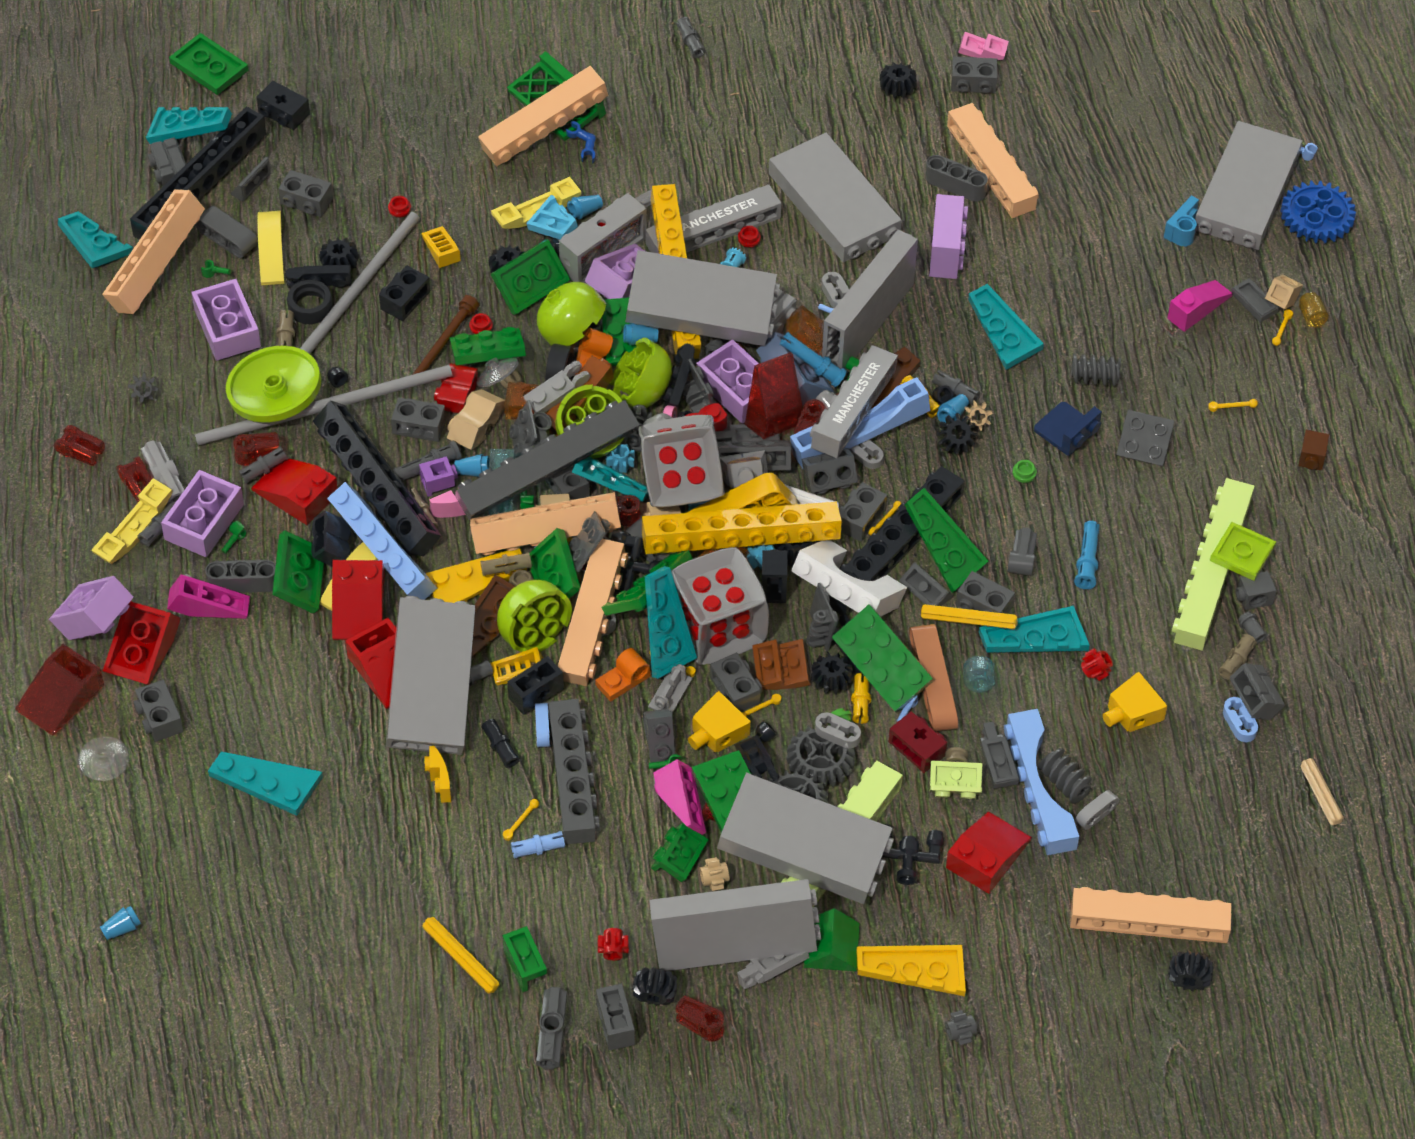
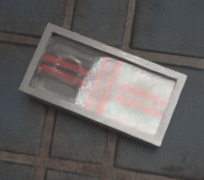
M627 193L621 198H617L604 210L598 211L588 221L581 223L571 233L565 234L559 240V256L569 278L573 282L584 283L593 259L632 244L638 245L644 241L647 229V208Z

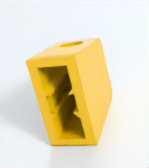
M1138 672L1110 694L1109 711L1103 713L1102 717L1107 726L1111 727L1120 722L1126 731L1132 732L1165 720L1167 705L1140 672Z
M718 691L693 716L692 730L694 734L688 737V742L695 750L706 744L714 752H719L750 736L751 721Z

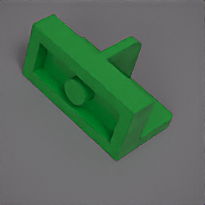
M527 926L502 935L504 953L522 992L528 991L527 981L547 974V968Z

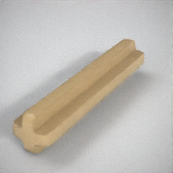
M1312 758L1303 760L1301 769L1329 823L1332 826L1342 823L1343 815L1315 761Z

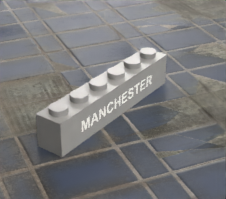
M771 186L758 187L747 193L736 195L733 198L680 216L686 253L736 235L745 226L758 227L780 219L781 202ZM653 225L646 229V246L650 252L659 254L655 226Z
M874 345L871 346L867 353L864 352L862 354L858 367L854 366L852 368L849 380H844L839 394L833 396L829 409H824L820 422L813 425L810 432L812 449L838 458L894 375L898 355Z

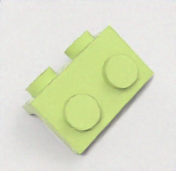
M931 761L929 792H935V797L948 798L950 793L961 794V798L976 799V795H981L982 763Z

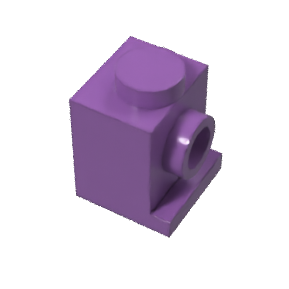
M447 456L419 464L420 479L427 497L432 496L433 492L455 486L454 479L458 478L455 465H450Z

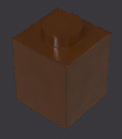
M1306 429L1298 466L1322 471L1330 434Z

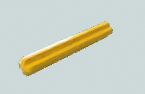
M927 604L923 605L921 609V617L929 620L1016 629L1018 623L1017 616L1013 614Z
M434 917L427 918L422 925L423 929L487 993H494L500 985L499 982Z

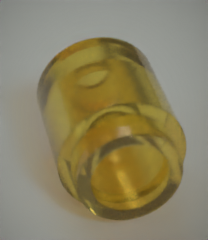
M1314 292L1301 296L1299 308L1307 325L1310 327L1323 326L1328 320L1329 315L1321 297Z

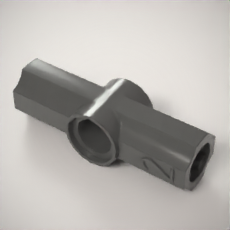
M550 987L544 990L542 1014L539 1021L540 1032L536 1065L549 1070L560 1067L562 1040L564 1037L567 991L559 987ZM550 1026L557 1027L555 1030H548L546 1028Z

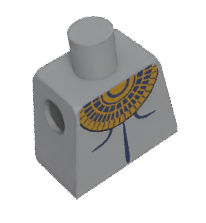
M765 450L720 457L723 482L730 488L738 487L764 473H768Z

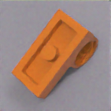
M591 327L582 332L585 336L580 339L576 358L582 364V367L591 356L600 360V358L605 357L609 353L613 343L611 335Z
M628 648L618 656L616 667L597 678L595 685L611 702L651 677L650 666L634 648Z

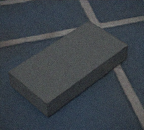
M1250 278L1231 288L1232 295L1260 323L1278 313L1279 307L1266 300V294Z

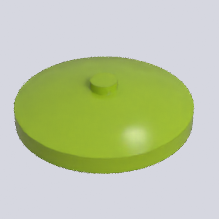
M292 346L267 347L246 356L232 369L226 382V394L232 409L247 420L264 423L281 421L300 413L314 401L321 387V373L315 359L300 348Z

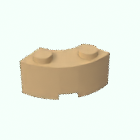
M482 389L471 392L466 399L464 408L450 420L447 439L454 440L456 443L471 450L476 448L485 440V433L489 425L495 426L506 400Z

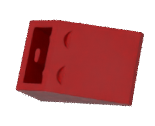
M389 617L345 640L348 659L386 709L389 708L396 637V627Z

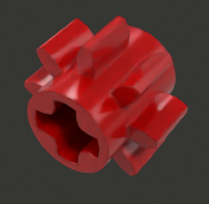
M1095 648L1086 652L1081 663L1084 674L1088 678L1097 677L1099 681L1109 676L1108 673L1113 665L1109 654L1101 650L1097 652Z
M618 928L604 930L603 935H598V953H603V957L610 961L620 960L623 957V953H629V936H623V931Z

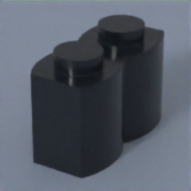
M326 510L314 517L312 523V535L314 537L311 547L312 557L333 567V560H346L350 555L348 543L351 536L350 525L346 520Z

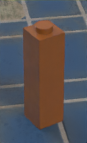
M591 356L578 373L587 371L590 374L589 380L582 386L593 385L606 389L614 379L611 364L603 358L599 360ZM587 397L575 402L571 407L579 406L584 408ZM561 402L547 412L552 421L549 433L551 435L555 434L556 437L558 435L555 419ZM568 410L566 411L562 420L563 429L566 428L564 419ZM575 414L569 415L573 422L577 419Z

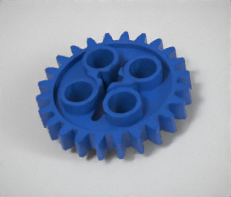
M1311 180L1309 186L1301 182L1300 188L1294 185L1293 190H1288L1287 195L1283 197L1280 210L1282 212L1281 219L1285 220L1284 226H1290V233L1297 231V237L1299 238L1304 235L1305 241L1313 238L1314 243H1317L1318 239H1322L1326 243L1327 238H1330L1335 242L1336 236L1343 238L1344 233H1349L1350 227H1353L1356 215L1354 211L1355 204H1351L1352 197L1346 198V191L1339 193V186L1334 189L1331 188L1330 182L1326 186H1323L1322 181L1315 185Z

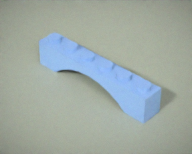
M916 377L895 387L884 400L869 410L844 449H850L929 412V394L919 379ZM813 426L790 436L792 454L802 469L803 458L824 454L811 448L812 437H810V432Z
M344 482L327 498L378 560H383L385 569L408 596H416L419 599L425 600L437 589L425 572L385 529L360 494L350 485Z
M1038 709L1008 714L1007 724L1004 725V734L1006 739H1010L1012 744L1010 747L1013 761L1017 760L1019 766L1017 767L1019 781L1024 782L1025 785L1024 797L1026 803H1030L1032 807L1031 819L1033 824L1038 826L1039 831L1037 835L1040 846H1044L1047 855L1077 850L1079 834L1072 814L1061 808L1050 797L1038 776L1036 756L1044 736V726Z

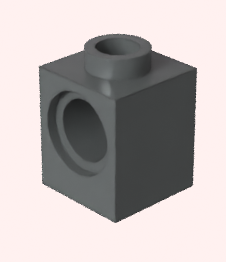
M1265 571L1260 572L1255 581L1241 576L1235 593L1237 600L1242 602L1244 609L1249 610L1273 605L1276 588L1269 572Z

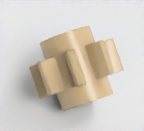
M974 400V406L971 408L964 407L968 412L966 416L969 417L970 424L975 423V426H978L980 431H982L983 424H991L987 416L993 413L992 410L985 411L986 402L980 406ZM976 410L984 414L980 416L981 420L976 421L975 417H971L975 415Z
M717 857L706 859V865L699 868L703 886H709L712 891L724 889L723 883L730 880L726 862L720 863Z

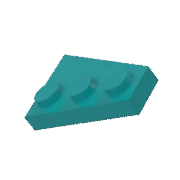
M79 211L58 218V226L91 268L128 256L133 250V247L126 243L124 245L119 242L114 234H107L99 229L97 223Z
M591 457L576 463L572 470V473L625 494L635 502H643L649 498L647 486Z

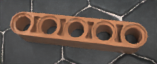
M936 625L910 627L909 635L913 655L934 678V681L922 690L930 728L935 732L958 729L957 711Z

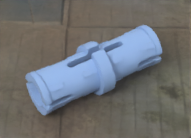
M562 831L544 836L537 834L533 835V838L511 842L514 859L535 853L542 855L544 851L564 848L565 843Z

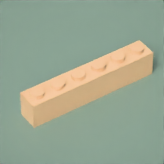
M591 66L587 67L478 136L483 151L496 166L509 161L514 155L526 150L536 141L545 138L558 127L564 126L569 120L583 114L596 103L603 101L608 96L605 82Z
M973 103L949 111L947 127L977 170L986 174L988 178L987 184L1011 218L1036 210L1037 199L1039 198L1037 189L1031 186L1025 172L1019 169L1015 158L1009 155L1004 143L996 137L992 126L988 125L984 120L982 112L977 110Z
M174 189L102 294L118 313L134 314L139 309L143 299L152 290V286L158 277L163 274L169 261L176 255V251L188 237V233L199 221L205 208L190 190Z
M615 492L470 519V527L476 554L490 555L495 553L496 550L501 549L512 551L528 544L530 546H538L556 528L564 530L567 539L568 537L577 536L582 530L584 521L591 517L594 511L597 512L600 521L606 519L611 523L608 533L613 532L617 528H621Z
M602 539L589 557L558 663V667L563 672L564 682L588 686L589 679H593L595 676L596 664H594L596 656L601 655L603 642L600 640L602 633L606 634L609 627L608 615L605 616L601 607L607 602L614 603L616 601L613 595L615 589L619 590L622 575H619L621 567L625 568L628 561V553H625L624 543Z
M1089 887L1074 888L1071 901L1070 928L1228 943L1231 931V903L1221 900H1197L1193 897L1145 895L1141 892L1122 893L1116 890H1093Z

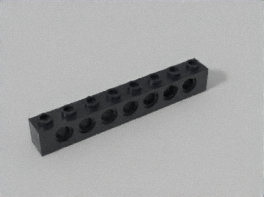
M246 106L228 124L225 130L220 131L130 218L133 237L138 240L141 239L174 189L190 190L197 200L201 199L266 135L264 116Z
M330 400L313 420L318 428V434L328 441L330 450L338 455L342 461L341 465L354 477V483L366 493L365 498L376 507L378 516L390 526L389 531L401 541L403 550L410 555L415 554L424 557L442 535L344 404Z
M941 466L935 473L929 474L925 484L921 488L917 487L912 493L911 498L925 488L943 510L947 512L963 496L965 480ZM905 502L898 507L896 514L892 518L889 517L885 520L882 528L877 533H873L869 537L867 544L862 549L858 548L849 563L843 564L839 568L841 571L860 580L875 581L886 576L922 539L905 507ZM829 595L830 606L834 611L842 616H848L853 611V609Z

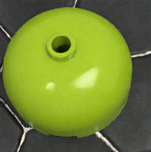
M569 282L552 290L540 305L537 313L538 330L551 346L553 344L571 346L585 336L582 332L587 330L592 322L594 324L599 322L605 311L606 302L593 287L586 283Z
M648 338L637 340V346L630 353L627 351L624 353L613 372L614 379L610 383V385L614 386L613 392L622 401L625 400L631 410L634 405H644L645 408H648L655 404L666 391L672 375V363L668 353L664 348Z
M584 385L575 388L564 397L558 408L555 419L557 435L559 436L564 433L562 420L566 412L567 414L564 419L566 427L573 423L579 425L585 422L584 418L594 412L600 414L605 411L607 405L614 401L620 403L622 399L612 390L598 386ZM587 397L584 408L579 406L571 407L575 402ZM575 414L577 419L573 422L569 415ZM624 438L589 457L596 459L607 456L622 443Z
M544 580L525 581L511 589L502 600L497 613L498 630L502 638L514 650L523 652L538 647L540 652H542L557 641L555 637L563 626L568 627L572 615V605L569 598L554 584Z

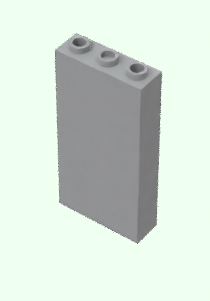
M1238 121L1196 214V231L1259 250L1299 158L1303 140Z
M827 133L821 134L769 159V175L843 263L857 258L860 254L870 249H875L889 241L897 229L901 231L902 220Z
M897 229L824 320L822 357H829L831 362L837 367L846 369V363L851 356L856 358L914 285L917 238Z
M637 250L625 322L765 346L767 337L772 338L774 324L770 323V317L775 318L777 304L773 303V297L778 298L780 284L776 283L777 274Z
M416 596L400 597L386 747L429 752V746H435L439 753L462 755L465 741L475 605H470L465 601L450 603L438 598L422 600Z
M746 773L720 835L717 849L798 880L808 879L809 884L864 904L867 895L872 897L878 883L873 881L875 874L881 875L886 860L881 859L884 852L889 854L894 839L890 838L892 827Z
M808 879L649 900L659 969L663 968L664 971L740 962L756 958H770L778 955H793L800 952H816V940H821L819 924L814 925V923H819L817 907H812L817 905L815 889L810 890Z

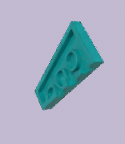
M158 107L146 139L149 144L159 141L164 142V140L170 138L183 139L215 131L219 132L227 128L232 113L228 107H206L203 110H198L197 107H190L188 110H181L180 107H173L171 110H166L165 107Z
M988 284L969 293L968 300L1005 370L1043 350L1044 343Z
M666 566L645 576L652 677L657 679L670 673L674 666L678 664L685 665L697 658L671 569Z
M1074 606L1018 618L1016 629L989 626L979 627V635L986 653L1089 651L1090 646Z
M222 751L208 770L210 777L296 816L323 778L321 771Z

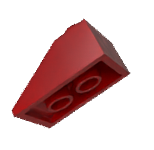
M288 458V460L270 469V472L256 482L251 489L303 524L308 525L314 517L331 503L327 498L338 487L336 477L321 467Z
M333 560V640H347L383 621L385 582L383 560Z
M130 601L128 603V610L120 616L102 671L149 685L174 641L181 618L172 613Z
M988 811L962 833L947 854L946 868L990 894L1029 844L1032 837Z

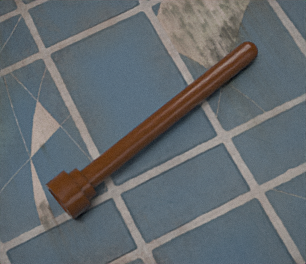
M465 295L459 302V312L413 374L427 371L464 319L475 314L480 304L474 297Z

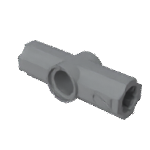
M149 441L141 448V451L149 467L151 479L154 478L172 489L173 493L167 505L169 503L175 504L184 491L177 468L173 460H169L161 442Z

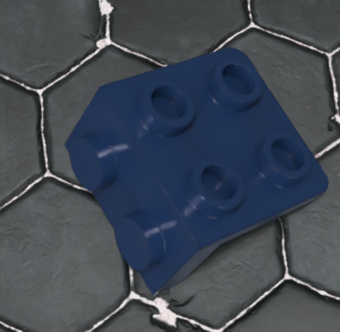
M1060 402L1035 424L1034 432L1069 456L1101 427L1102 411L1094 406L1083 415L1067 402Z

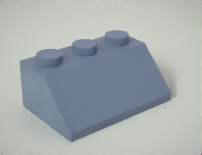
M774 332L772 338L766 340L765 346H760L756 350L761 358V364L779 382L780 396L786 403L803 406L814 402L816 397L825 390L834 392L825 377L816 375L813 367L780 345L781 339L789 342L783 337V334Z

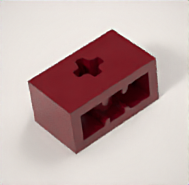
M912 711L889 730L888 742L923 773L930 769L931 761H940L945 757L947 742L944 736L931 729L922 717H918Z

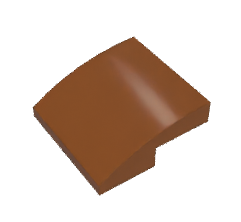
M775 639L752 645L756 677L762 689L780 690L811 685L806 645L803 639L778 644Z

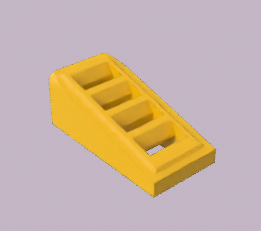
M443 226L422 233V238L439 268L461 261L457 245Z
M538 647L491 662L495 684L497 686L507 684V681L533 666L531 663H537L542 660L543 656ZM525 664L526 668L522 669L521 665ZM511 666H515V672H512ZM501 668H505L506 675L502 676Z

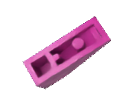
M1216 280L1188 288L1170 301L1167 319L1185 332L1232 297L1233 293Z
M181 574L169 590L167 609L192 617L246 619L250 596Z
M677 759L653 772L655 779L654 788L661 799L687 827L701 835L705 834L706 829L695 778L692 774V767Z

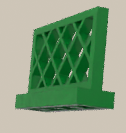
M546 51L539 56L540 61L507 87L508 92L525 107L531 103V98H540L548 93V85H560L574 76ZM540 70L545 73V79H533L534 75ZM521 85H529L528 92H518L516 89ZM533 85H544V92H532ZM603 101L588 108L587 111L589 113L586 116L574 117L567 123L575 121L582 128L595 117L601 119L606 115ZM571 126L568 130L573 132L577 129ZM560 127L553 131L564 141L570 138L567 136L566 131L563 132Z

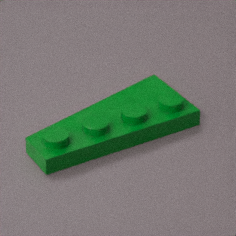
M925 488L905 504L910 517L951 593L964 583L971 571L976 573L988 562L986 557Z
M689 550L670 554L650 569L649 572L652 573L664 566L670 567L672 571L677 566L693 558ZM645 576L633 582L635 587L627 591H621L616 595V602H607L601 608L605 616L630 610L639 612L647 608Z

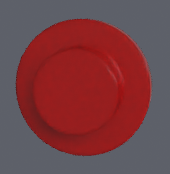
M395 196L388 204V211L392 216L404 217L410 213L411 204L406 197Z
M745 226L738 233V242L744 247H754L760 243L761 235L754 226Z
M479 313L472 317L469 327L472 333L478 334L484 330L492 331L493 322L488 315Z

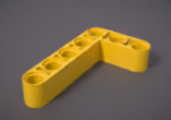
M764 473L726 492L724 496L712 499L686 513L796 505L798 502L795 495L774 473Z

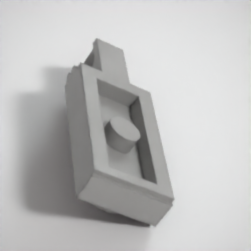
M809 952L750 959V963L746 965V968L737 972L739 984L745 990L756 985V983H763L808 959Z

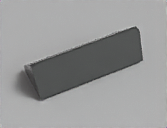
M265 157L231 192V195L241 201L246 200L271 174L269 158Z
M915 562L899 580L927 605L942 606L954 596Z

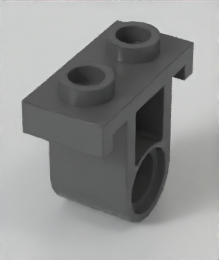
M669 709L644 711L643 723L649 748L650 763L668 760L671 755L675 754L672 713Z

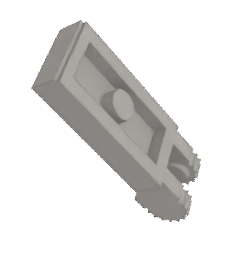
M576 360L567 365L564 371L561 370L527 393L523 398L525 402L530 400L534 413H545L560 403L569 392L586 383L590 378V374L587 371H582L574 376L582 368V364Z

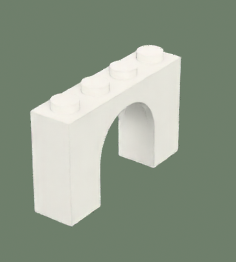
M823 540L799 551L791 571L816 587L818 583H821L824 592H827L830 596L859 613L870 604L882 616L899 607L907 587L888 575L875 581H864L844 573L839 568L847 550L833 541Z

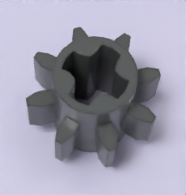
M145 372L139 378L133 375L134 384H128L129 388L134 389L131 397L139 396L140 402H143L147 396L152 400L153 395L151 392L158 390L157 386H152L155 377L148 379ZM141 382H146V386L150 388H146L145 392H140V388L136 386H140Z
M963 1010L950 1013L951 1018H949V1021H945V1029L949 1040H956L959 1045L972 1042L971 1037L977 1034V1027L971 1014L966 1015V1013H963Z

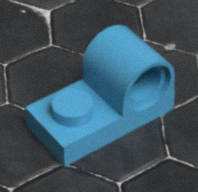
M1191 195L1166 222L1165 239L1185 247L1193 243L1197 227L1195 218L1198 212L1199 199Z

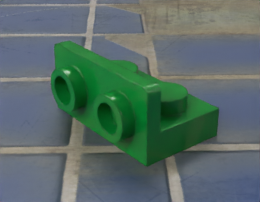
M681 823L676 828L672 826L666 833L664 839L667 841L653 855L652 859L655 862L651 869L657 871L659 868H662L674 878L683 882L686 880L709 839Z

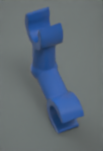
M571 121V126L577 130L572 132L566 129L567 136L570 138L578 137L586 141L585 149L581 152V161L583 163L585 155H591L593 164L595 162L594 144L596 136L581 129L579 123Z

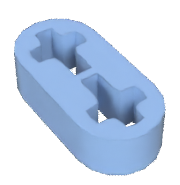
M1230 697L1224 703L1223 716L1234 736L1239 741L1251 742L1256 737L1258 724L1255 718H1251L1241 698ZM1242 725H1244L1246 729H1251L1250 732H1247L1246 730H1241Z
M548 703L535 704L537 747H550Z

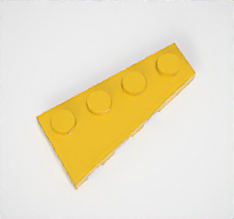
M520 548L426 573L437 587L432 593L433 599L438 598L450 603L457 601L467 602V600L478 594L481 596L494 575L509 582L510 577L517 570L510 571V574L502 572L483 576L480 561L502 558V555L505 554L507 556L522 554Z
M962 945L860 946L856 949L857 974L860 976L965 997Z

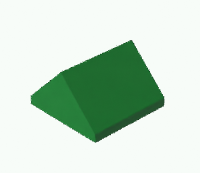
M835 908L819 914V923H814V925L819 924L821 940H816L817 951L809 952V958L804 961V968L857 972L856 949L859 941L860 923Z

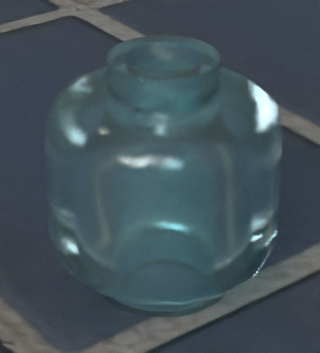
M980 655L969 658L963 666L965 686L969 690L978 693L990 690L996 681L995 666L992 660Z

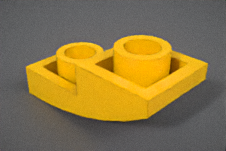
M429 746V756H425V771H430V779L435 781V793H440L441 803L451 802L449 775L445 762L437 748Z

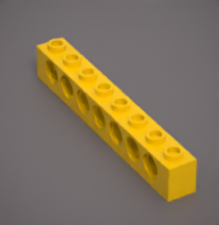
M675 184L652 186L651 207L659 254L687 258ZM671 330L675 354L682 345L691 343L695 349L693 357L694 359H699L701 349L700 335Z
M837 501L642 516V539L645 554L836 540L841 537L842 520Z

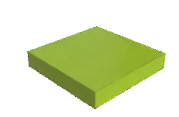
M1231 522L1211 554L1210 561L1255 581L1273 551L1276 541Z

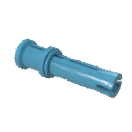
M789 332L783 336L789 342L781 339L780 345L813 367L816 375H822L828 379L833 387L841 383L846 375V369L837 367L831 362L829 357H821Z
M1096 521L1084 523L1081 557L1076 562L1078 574L1074 579L1075 585L1081 589H1092L1096 586L1097 582L1095 571L1098 569L1096 552L1100 525Z

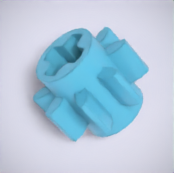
M620 444L607 455L606 465L612 466L614 470L620 473H627L629 467L635 466V451H629L627 444Z
M773 544L748 546L747 550L749 553L746 554V557L753 569L758 566L762 570V550L775 549Z

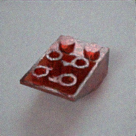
M789 352L754 365L745 425L762 439L799 426L802 401L793 354Z
M62 644L45 660L15 710L54 736L104 686L101 668L65 644Z

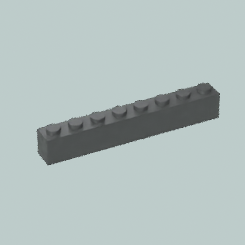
M624 400L620 403L614 401L605 407L604 412L597 414V412L591 413L584 418L585 422L579 425L573 423L564 428V433L557 437L555 434L550 435L542 441V445L536 448L532 445L521 452L522 455L518 458L509 457L500 463L501 467L495 470L489 468L480 473V478L471 482L469 479L459 484L455 497L469 521L637 431L639 423L626 401Z

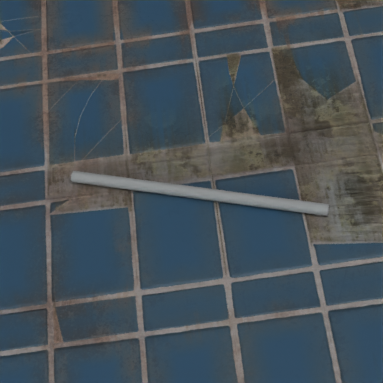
M411 212L300 349L311 354L419 221L420 218L416 213Z
M450 365L314 401L300 413L281 421L264 423L245 420L197 433L195 437L199 446L320 413L330 400L349 405L453 375Z

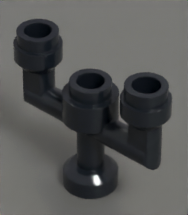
M614 530L612 532L611 541L624 543V547H632L631 553L628 555L626 567H621L620 573L624 574L623 582H621L619 590L615 589V592L620 593L621 591L631 589L634 571L650 574L649 570L660 561L653 560L650 564L637 562L643 546L642 537L628 535L626 531Z
M931 830L928 832L926 845L929 847V852L919 851L920 844L917 838L904 836L899 842V849L891 848L889 854L883 853L882 858L903 859L902 869L896 875L898 883L913 885L917 882V873L913 870V860L940 864L941 848L944 846L945 841L942 831ZM891 831L890 838H893V831Z

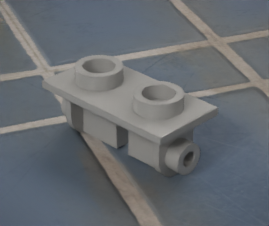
M678 664L674 666L671 672L665 676L648 708L653 710L669 709L673 714L693 679L686 675V668L683 665Z

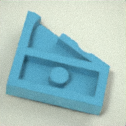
M553 195L548 197L526 223L528 230L559 240L565 234L571 233L578 227L576 219L567 213L563 205L560 206Z

